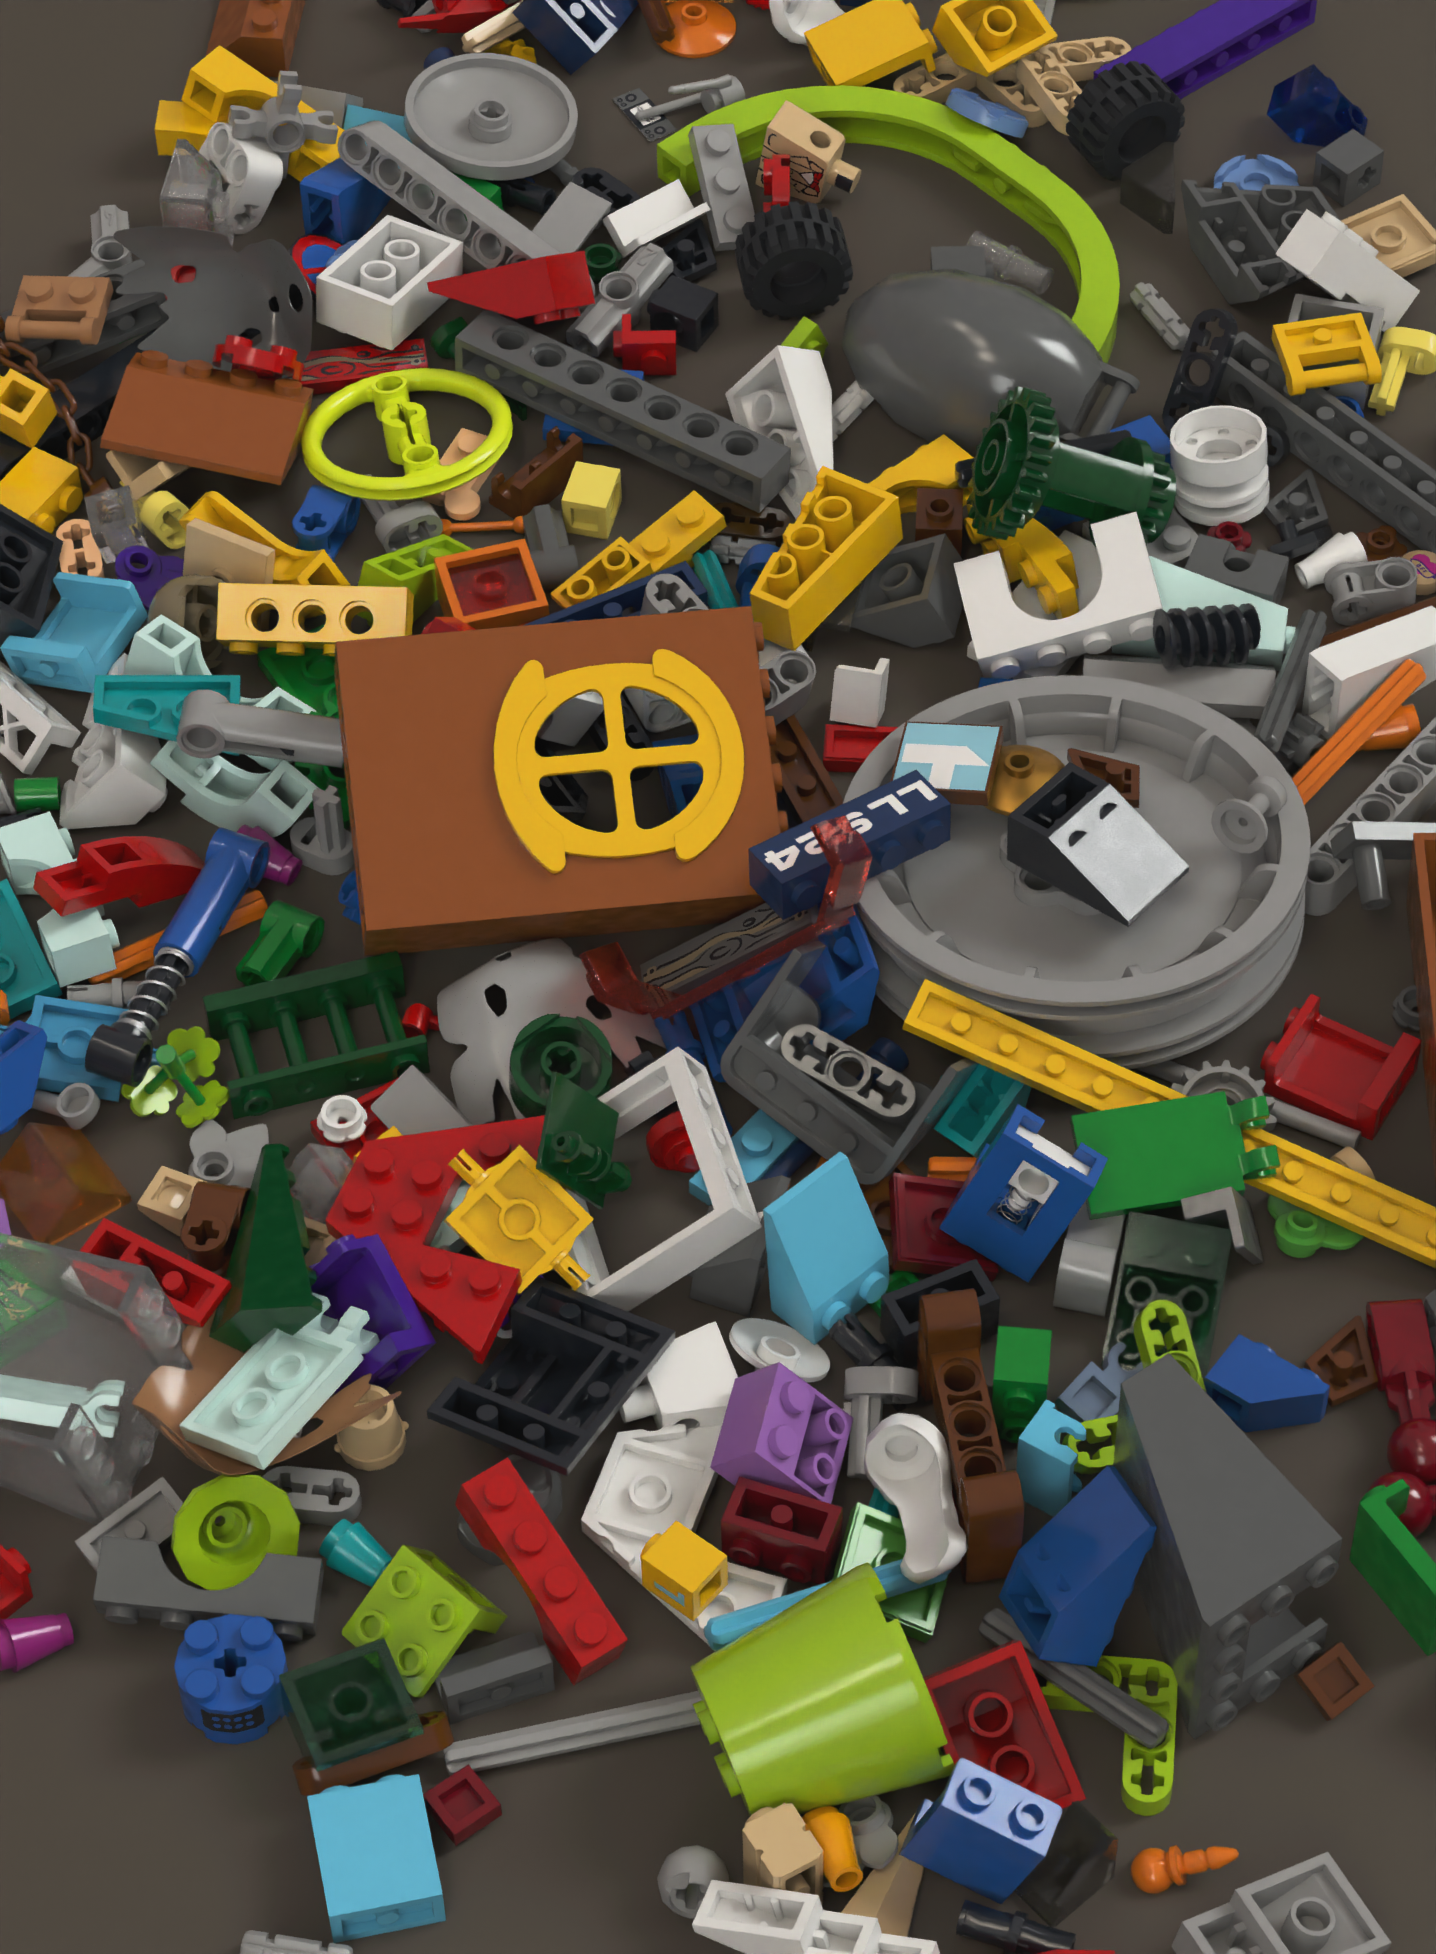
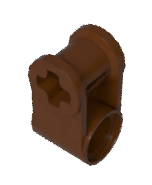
M204 1181L196 1183L180 1236L184 1249L188 1251L187 1260L223 1278L226 1277L250 1188Z

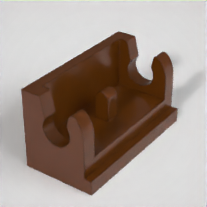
M557 426L552 428L546 435L547 448L507 481L504 482L505 477L502 472H499L491 479L492 495L489 496V503L513 519L517 516L527 515L534 506L549 504L566 489L576 461L584 462L582 438L572 433L567 438L564 446L559 438V428Z

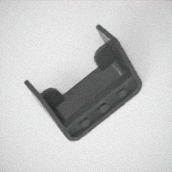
M817 940L793 949L724 1051L720 1063L721 1073L729 1086L826 1160H829L838 1152H842L848 1157L858 1183L874 1184L889 1176L936 1125L978 1063L964 1058L950 1065L934 1088L924 1082H912L917 1097L916 1109L907 1120L892 1124L876 1118L827 1091L783 1058L781 1042L789 1029L800 1024L812 1025L819 1029L821 1024V1010L817 1001L799 987L826 947L825 944ZM808 1039L804 1045L796 1042L793 1047L797 1053V1060L801 1061L805 1055L818 1059L822 1065V1069L818 1073L824 1074L828 1059L815 1052L814 1047L809 1043L811 1039ZM840 1066L836 1068L834 1078L840 1085L850 1087L860 1082ZM898 1088L888 1102L885 1101L884 1108L890 1109L894 1103L901 1106L905 1103L901 1094L902 1088ZM870 1089L862 1097L867 1099Z

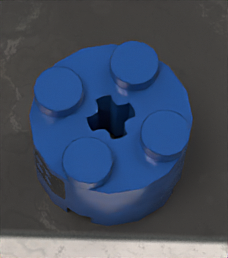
M227 1614L208 1620H198L188 1626L185 1630L184 1640L178 1647L174 1665L184 1715L191 1726L193 1723L196 1728L204 1731L206 1738L217 1743L237 1745L258 1740L267 1734V1727L273 1724L279 1716L282 1720L287 1713L292 1692L282 1641L274 1632L270 1621L261 1616L252 1617Z

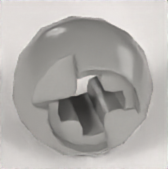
M700 1845L681 1847L669 1854L657 1877L663 1903L674 1913L689 1919L696 1917L711 1880L730 1882L725 1862L714 1851Z

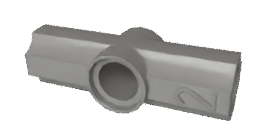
M651 242L647 246H641L620 271L608 273L601 279L599 294L594 299L595 304L589 305L566 331L567 342L574 349L591 357H598L613 340V331L622 330V314H631L632 328L638 324L641 318V307L650 298L654 290L658 289L673 272V260L665 254L663 248Z

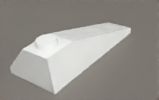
M777 345L729 389L725 395L735 423L791 448L789 483L778 494L795 519H797L801 512L800 504L807 492H812L817 484L816 475L820 468L825 466L833 470L832 389L819 351Z

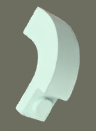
M168 740L150 762L154 768L186 794L180 801L182 804L208 822L235 832L246 824L251 828L255 826L261 827L271 837L283 834L295 823L312 802V793L318 788L287 760H282L268 773H252L234 766L220 755L212 758L190 756L181 750L177 742Z

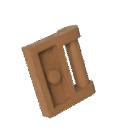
M23 275L12 315H9L5 322L6 340L14 343H23L25 339L80 340L83 345H97L114 291L110 278Z

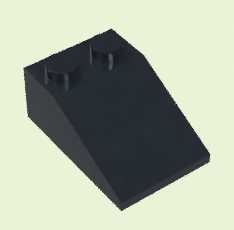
M0 504V647L9 635L34 638L40 632L64 542ZM0 649V658L6 661Z

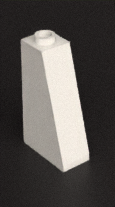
M1431 605L1310 652L1301 715H1309L1323 725L1325 728L1321 734L1328 740L1404 660L1411 659L1415 663H1419L1426 674L1425 681L1412 694L1436 680V608Z

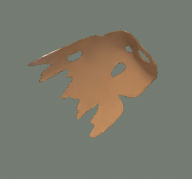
M215 1310L203 1328L187 1325L182 1332V1351L192 1364L193 1370L189 1371L166 1365L158 1367L147 1378L139 1393L133 1399L132 1405L188 1459L198 1466L219 1475H242L260 1469L186 1441L179 1427L183 1420L245 1354L209 1337L216 1313ZM369 1373L360 1377L329 1398L312 1416L311 1419L318 1418L324 1421L321 1426L301 1438H295L294 1436L268 1466L289 1459L332 1437L392 1401L402 1391L354 1407L371 1388V1384L368 1383L372 1374Z

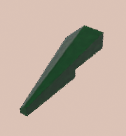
M281 1143L265 1144L261 1149L225 1279L231 1282L232 1287L216 1309L209 1337L243 1353L274 1328L293 1336L322 1312V1300L313 1296L311 1287L317 1281L316 1272L306 1266L305 1255L310 1250V1244L301 1202L294 1198L290 1191V1188L296 1183L295 1174L286 1169L284 1162L290 1150L289 1147Z

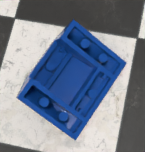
M850 889L817 904L821 925L820 931L687 996L706 1058L715 1080L726 1082L720 1068L724 1051L793 949L817 940L826 945L799 986L810 994L820 1007L821 1024L819 1029L843 1041L868 1024L880 970Z

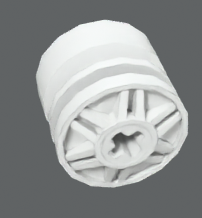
M1231 405L1209 406L1193 410L1179 418L1171 428L1170 433L1171 465L1176 477L1174 504L1178 512L1190 521L1206 526H1218L1220 523L1227 521L1238 524L1260 514L1269 503L1270 494L1269 467L1267 465V428L1262 419L1247 409Z

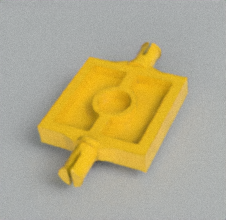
M520 1145L502 1163L488 1168L486 1171L463 1148L447 1165L451 1166L470 1187L462 1203L444 1222L481 1259L520 1269L522 1283L516 1293L517 1295L521 1294L537 1276L552 1269L576 1291L582 1283L568 1269L582 1282H585L590 1277V1274L568 1253L573 1246L575 1238L594 1218L556 1181L537 1170V1162Z

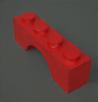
M505 1458L463 1483L460 1487L455 1506L482 1547L495 1553L519 1581L536 1612L545 1643L573 1686L618 1659L628 1638L509 1458Z

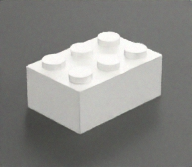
M391 215L385 216L316 277V322L336 329L338 332L347 333L371 342L378 347L393 350L449 299L448 297L429 292L427 282L462 275L463 242Z

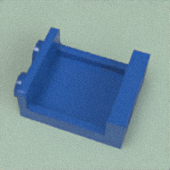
M960 1758L954 1765L945 1790L937 1800L932 1802L925 1798L918 1806L899 1855L1002 1905L1046 1856L1062 1814V1808L1060 1805L965 1758Z

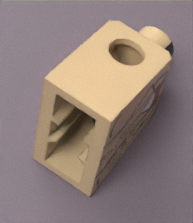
M786 100L767 127L755 184L764 188V159H772L773 154H790V196L816 204L822 201L832 185L851 194L860 179L862 170L841 160L846 140L842 133Z

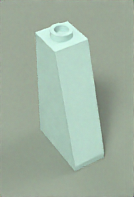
M1149 556L1165 612L1171 608H1181L1185 611L1188 607H1199L1203 610L1206 606L1216 605L1218 608H1221L1223 605L1234 604L1239 607L1241 604L1251 603L1258 613L1261 631L1259 644L1255 650H1249L1248 659L1245 664L1273 665L1276 671H1280L1283 654L1287 653L1296 629L1294 626H1286L1288 608ZM1154 638L1146 641L1132 640L1112 646V653L1161 658L1156 650ZM1231 651L1229 663H1236ZM1213 652L1212 662H1217ZM1196 653L1194 661H1198Z

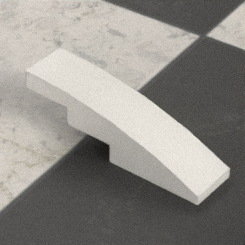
M711 1880L692 1923L695 1933L745 1954H940L937 1941L882 1933L878 1918L823 1910L819 1895Z

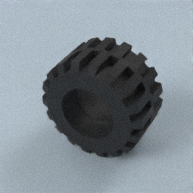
M1129 61L1126 65L1119 63L1114 65L1111 70L1105 69L1099 73L1098 77L1093 81L1090 80L1084 86V91L1077 95L1073 101L1075 105L1069 110L1067 115L1069 122L1066 124V133L1069 135L1070 143L1098 174L1110 181H1116L1118 178L1120 181H1127L1134 175L1138 177L1145 174L1146 170L1150 167L1154 168L1172 150L1171 146L1178 141L1181 135L1179 130L1185 123V117L1183 116L1185 108L1180 102L1181 99L1148 65L1144 63L1139 64L1137 61Z
M799 201L789 202V205L780 207V204L770 206V211L766 213L760 211L754 215L755 221L746 222L742 227L743 234L737 235L735 241V257L746 300L750 301V305L756 311L762 309L763 315L770 318L778 315L779 320H789L791 317H798L799 320L803 316L807 317V315L812 313L816 315L823 313L826 306H834L840 301L839 295L846 294L849 289L848 281H851L853 277L852 263L844 231L838 218L832 217L831 211L825 207L818 210L815 203L807 202L805 205H799Z

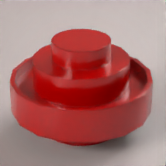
M680 1111L667 1115L650 1128L646 1135V1147L650 1160L655 1166L683 1173H691L700 1169Z

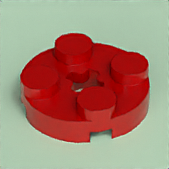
M773 154L772 159H764V196H772V202H763V212L765 213L771 210L770 206L780 204V207L789 205L790 154Z
M226 335L225 344L215 345L212 364L218 368H221L222 360L232 363L231 370H250L255 372L258 378L272 381L282 378L283 375L293 376V380L301 383L304 364L297 361L298 351L294 349L271 345L269 352L253 348V341L233 335Z

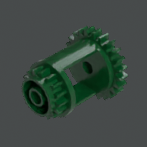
M1016 386L1015 391L1009 390L1007 392L1006 400H999L998 413L991 412L990 426L983 428V437L980 444L976 446L975 461L971 464L973 477L968 483V487L973 488L972 493L967 499V504L972 505L968 517L973 519L972 528L977 529L978 534L1007 540L1008 536L1014 537L1017 528L1023 529L1024 525L1043 506L1089 519L1090 537L1095 547L1096 544L1090 524L1137 512L1146 545L1154 542L1161 535L1171 516L1176 496V477L1174 471L1170 468V464L1164 462L1165 455L1153 452L1145 440L1135 437L1122 439L1114 446L1108 456L1059 442V427L1054 417L1056 410L1050 407L1052 399L1046 397L1044 392Z

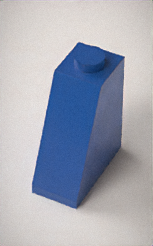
M341 157L304 177L299 183L305 235L310 233L325 235L339 241L343 245L349 241L362 238L391 199L389 195L348 166Z

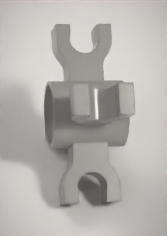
M280 70L277 97L267 100L261 110L230 105L228 123L233 125L231 134L235 139H248L255 136L266 137L270 148L276 151L281 158L283 178L286 179L289 153L298 150L304 144L305 139L323 144H335L338 128L337 125H332L333 111L300 113L298 105L301 100L302 87L297 85V71Z

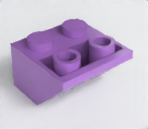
M780 1362L735 1378L710 1468L734 1486L740 1476L831 1504L853 1417Z

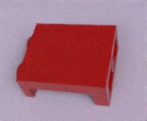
M1310 994L1302 1008L1295 1006L1289 1013L1283 1028L1284 1035L1280 1042L1272 1041L1264 1052L1260 1063V1069L1265 1070L1264 1081L1266 1084L1263 1092L1304 1111L1361 1131L1362 1137L1373 1141L1417 1071L1422 1040L1403 1032L1394 1047L1322 1016L1319 1013L1321 997Z

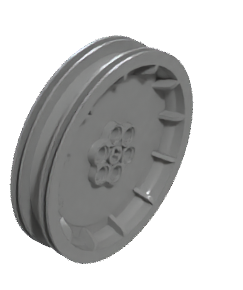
M1075 675L1022 678L983 686L939 702L907 720L910 722L1003 726L1004 740L1002 746L1029 745L1038 747L1055 755L1064 766L1069 763L1067 760V750L1069 748L1140 765L1139 808L1134 809L1189 865V872L1127 927L1008 861V816L995 813L980 805L951 804L949 841L850 889L880 970L875 994L903 1020L906 1019L924 979H927L1121 1067L1134 1069L1186 1055L1219 1040L1257 1013L1282 985L1296 959L1303 934L1305 887L1311 847L1310 827L1303 800L1292 778L1273 753L1245 728L1198 701L1162 688L1122 679ZM905 722L891 732L868 755L852 779L843 804L891 781ZM1260 775L1272 776L1285 787L1287 802L1276 815L1264 817L1268 827L1267 840L1259 850L1252 853H1239L1229 849L1221 843L1214 833L1211 823L1213 811L1219 803L1227 799L1246 801L1244 797L1245 790L1256 777Z

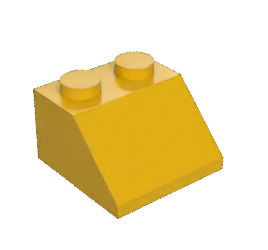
M951 0L940 7L932 28V32L956 65L985 77H989L1048 45L1058 37L1033 0Z

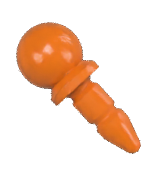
M1177 1845L1170 1846L1167 1852L1159 1848H1147L1140 1851L1134 1857L1130 1870L1131 1877L1140 1890L1146 1893L1157 1894L1167 1890L1173 1882L1178 1886L1186 1885L1187 1874L1192 1875L1206 1872L1209 1868L1212 1870L1220 1869L1236 1860L1239 1853L1235 1848L1220 1846L1208 1847L1206 1850L1184 1852L1183 1855Z

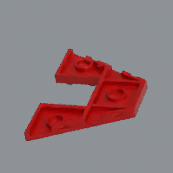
M545 1115L368 1140L364 1143L325 1219L328 1233L336 1240L353 1234L356 1239L378 1234L419 1311L426 1312L433 1318L434 1325L443 1333L448 1331L473 1353V1359L480 1364H483L522 1283V1278L518 1268L430 1246L463 1180L447 1164L464 1148L465 1152L486 1171L488 1168L502 1163L519 1145L537 1162Z

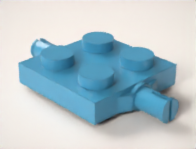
M35 995L32 1014L25 1023L42 1028L48 1037L36 1089L61 1093L69 1085L85 1083L94 1090L99 1099L119 1102L122 1083L87 1072L85 1056L89 1042L96 1029L102 1024L112 1025L119 1019V1015L128 1009ZM0 1025V1035L5 1032L4 1030L8 1026ZM153 1048V1054L149 1068L153 1065H158L161 1067V1065L156 1059L157 1049Z

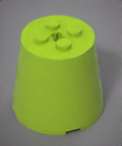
M868 1562L856 1566L690 1666L702 1699L692 1704L709 1744L712 1745L716 1742L720 1744L722 1753L713 1757L731 1798L740 1794L750 1816L764 1807L774 1809L783 1803H792L801 1815L815 1808L836 1806L950 1776L952 1773L954 1762L950 1753L943 1755L940 1747L948 1744L933 1701L898 1618L886 1622L879 1602L887 1599V1596L875 1571Z

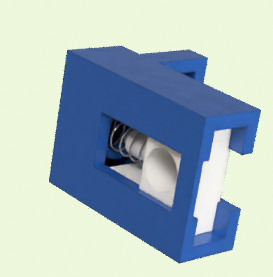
M1017 1104L991 1145L986 1143L978 1155L939 1229L954 1237L959 1243L969 1246L997 1263L1002 1269L1029 1282L1095 1188L1108 1158L1082 1142L1073 1155L1038 1135L1037 1133L1045 1120Z

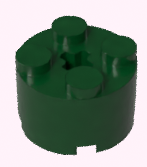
M547 1014L528 1023L517 1035L510 1056L509 1090L519 1112L525 1118L545 1115L552 1070L554 1069L596 1098L610 1091L613 1064L611 1047L606 1036L594 1023L579 1016H576L575 1019L563 1017L560 1014Z

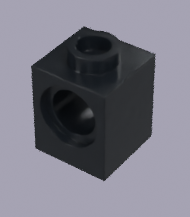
M671 275L661 289L654 290L649 298L647 313L650 314V331L676 330V345L697 353L719 325L718 293Z

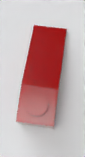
M103 1218L74 1257L91 1290L130 1310L203 1328L232 1287L229 1280L106 1218Z

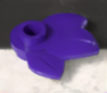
M130 546L123 549L117 555L115 574L117 580L130 581L134 584L144 608L149 611L156 592L168 581L183 576L184 559L177 556H158L153 550L145 546ZM140 563L145 565L146 567L138 569L133 567L131 564Z

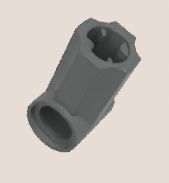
M549 504L534 506L530 513L522 517L524 534L543 590H555L579 570L574 545H569L561 511L551 508Z

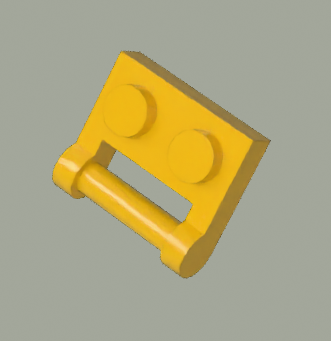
M1361 312L1273 325L1271 338L1285 374L1286 387L1290 396L1305 394L1306 389L1360 381H1363L1365 385L1381 383V364ZM1358 359L1360 362L1356 364L1304 371L1302 368L1305 366Z

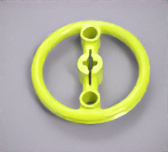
M402 369L364 378L329 396L309 416L304 426L300 443L304 463L310 473L322 484L336 492L368 500H410L452 490L486 472L506 451L512 438L513 422L509 404L504 396L492 385L475 376L446 369ZM414 391L446 392L469 398L480 404L487 410L492 419V428L488 437L471 454L453 464L442 466L439 460L438 449L431 444L426 409L421 404L410 402L409 393ZM366 402H373L376 417L383 425L388 458L391 462L404 466L405 476L372 477L356 474L333 464L322 451V440L327 430L345 413Z

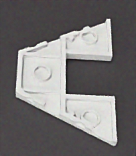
M845 1402L842 1410L850 1416L851 1402ZM722 1418L720 1425L686 1429V1423L664 1426L656 1431L637 1429L617 1432L581 1518L582 1532L641 1585L640 1555L645 1544L653 1535L657 1533L662 1535L675 1521H678L692 1532H696L718 1477V1473L711 1469L710 1466L724 1418ZM728 1562V1585L694 1621L652 1592L650 1593L708 1644V1640L704 1635V1627L709 1619L786 1595L787 1579Z

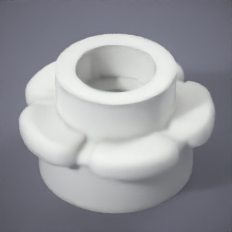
M347 1095L334 1096L323 1104L321 1112L317 1117V1127L319 1130L324 1131V1137L331 1142L342 1143L356 1140L365 1132L366 1125L364 1122L367 1120V1113L355 1098ZM342 1121H346V1122H347V1123H344V1124H338L339 1122H342Z

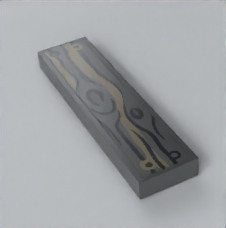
M764 903L641 964L645 1005L656 1012L820 931L818 905L816 904L808 910H803L782 920L767 903Z

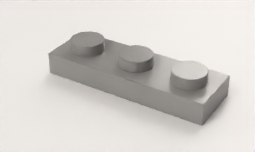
M734 124L692 126L688 138L704 203L707 202L710 208L706 214L715 251L735 250L737 235L743 234L742 227L746 222L755 221V212Z

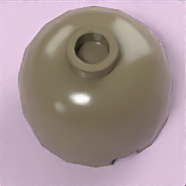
M197 574L174 578L165 583L156 592L149 607L147 623L149 624L162 614L200 638L202 655L208 669L217 667L222 661L215 659L220 655L222 649L229 650V646H224L216 640L218 583L225 582L212 576Z

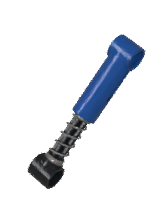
M222 827L215 832L209 843L203 868L154 947L155 966L150 967L146 971V981L137 985V996H133L128 1000V1010L121 1013L116 1022L110 1026L102 1024L94 1032L85 1056L87 1072L135 1088L140 1085L146 1076L152 1059L153 1043L151 1031L159 1029V1023L157 1022L159 1017L168 1014L166 1007L168 1002L177 999V994L175 993L177 987L185 985V978L194 977L199 972L248 887L255 888L262 880L270 856L268 842Z

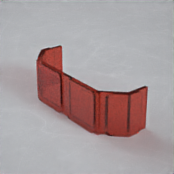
M846 815L811 826L810 828L831 866L816 923L684 995H679L637 980L618 941L583 952L579 957L587 971L586 979L597 1001L633 1014L646 1015L650 1013L653 1020L660 1017L666 1020L694 1009L761 972V968L788 958L794 948L821 940L850 924L848 919L856 915L853 905L857 904L862 896L873 857L863 837L858 831L853 830Z

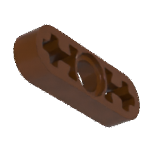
M432 1711L306 1755L297 1760L292 1765L300 1794L310 1796L320 1794L326 1788L338 1785L345 1786L439 1752L450 1746L454 1742V1737L446 1712Z

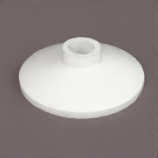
M746 1318L735 1322L729 1333V1339L733 1348L755 1367V1371L780 1362L805 1382H816L825 1378L830 1369L829 1357L818 1344L814 1345L795 1329L784 1324L766 1319Z

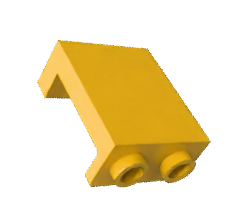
M872 0L804 32L812 62L827 86L845 85L862 87L918 60L921 61L928 73L936 70L932 55L938 52L935 40L928 28L920 29L921 22L911 2L904 4L902 0Z

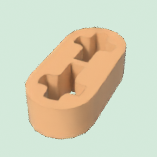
M72 519L60 525L56 531V537L64 541L59 557L61 572L78 574V568L87 567L88 576L105 578L95 525L84 519ZM82 540L83 548L74 549L73 541Z

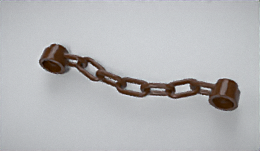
M0 315L1 333L5 330V321ZM0 337V362L3 365L23 375L32 373L53 394L57 391L54 385H57L69 401L70 409L67 405H62L60 410L53 399L57 416L65 419L71 434L67 441L68 463L78 467L79 476H82L89 486L90 491L85 493L84 497L99 518L106 513L108 516H111L125 506L106 477L102 476L94 481L89 473L93 468L92 443L89 436L81 433L73 417L77 410V402L66 384L60 379L48 380L37 369L38 359L33 352L11 341L4 343ZM8 348L28 357L31 362L25 360L24 365L26 368H23L6 359L5 357L11 356ZM84 441L86 466L81 462L75 464L74 443L82 446Z

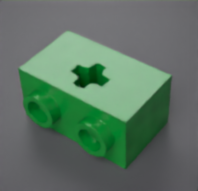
M998 1326L992 1410L999 1439L1018 1444V1438L1047 1399L1052 1330Z

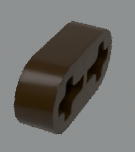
M723 502L712 505L724 516L725 522L728 523L727 527L717 535L732 536V541L738 542L739 537L776 542L775 546L781 547V543H783L782 535L790 523L789 516L782 510L765 507L758 513L738 503ZM773 529V532L767 533V530Z

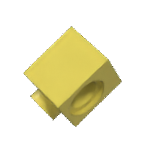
M576 461L561 499L562 517L567 533L608 539L622 502L621 469Z

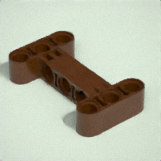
M974 1288L920 1296L917 1370L919 1372V1385L923 1389L921 1392L924 1402L933 1401L939 1431L945 1439L950 1455L952 1490L958 1512V1521L967 1539V1551L959 1562L964 1584L1007 1578L1016 1554L1022 1548L1024 1503L1019 1475L1016 1470L1006 1471L981 1363V1316ZM972 1433V1434L977 1435V1436H975V1437H965V1436H962V1434Z

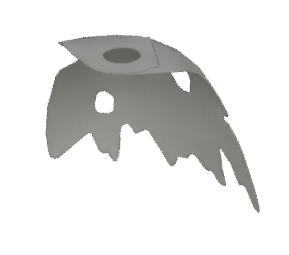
M558 937L540 939L504 952L441 989L437 995L438 1024L443 1039L449 1043L468 1046L467 1050L454 1062L450 1079L457 1108L473 1125L495 1121L492 1095L497 1079L500 1081L512 1105L516 1119L525 1118L515 1106L509 1090L510 1056L519 1032L528 1023L541 1016L560 1014L563 1017L576 1019V1016L591 1021L606 1036L611 1050L626 1068L629 1067L628 1062L642 1054L636 1041V1036L666 1048L659 1030L654 1024V1014L603 967L595 962L574 957L572 949ZM494 984L503 988L506 992L507 1008L504 1014L499 1017L487 1004L484 991ZM594 995L598 997L609 1008L612 1017L605 1020L595 1018L586 1007L589 996Z

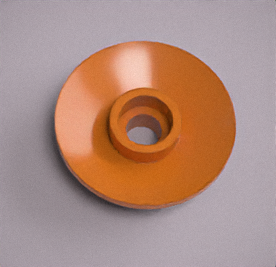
M680 0L667 6L675 25V38L671 42L665 40L661 44H657L663 50L675 56L684 58L709 57L723 51L733 42L736 35V21L726 7L714 1Z

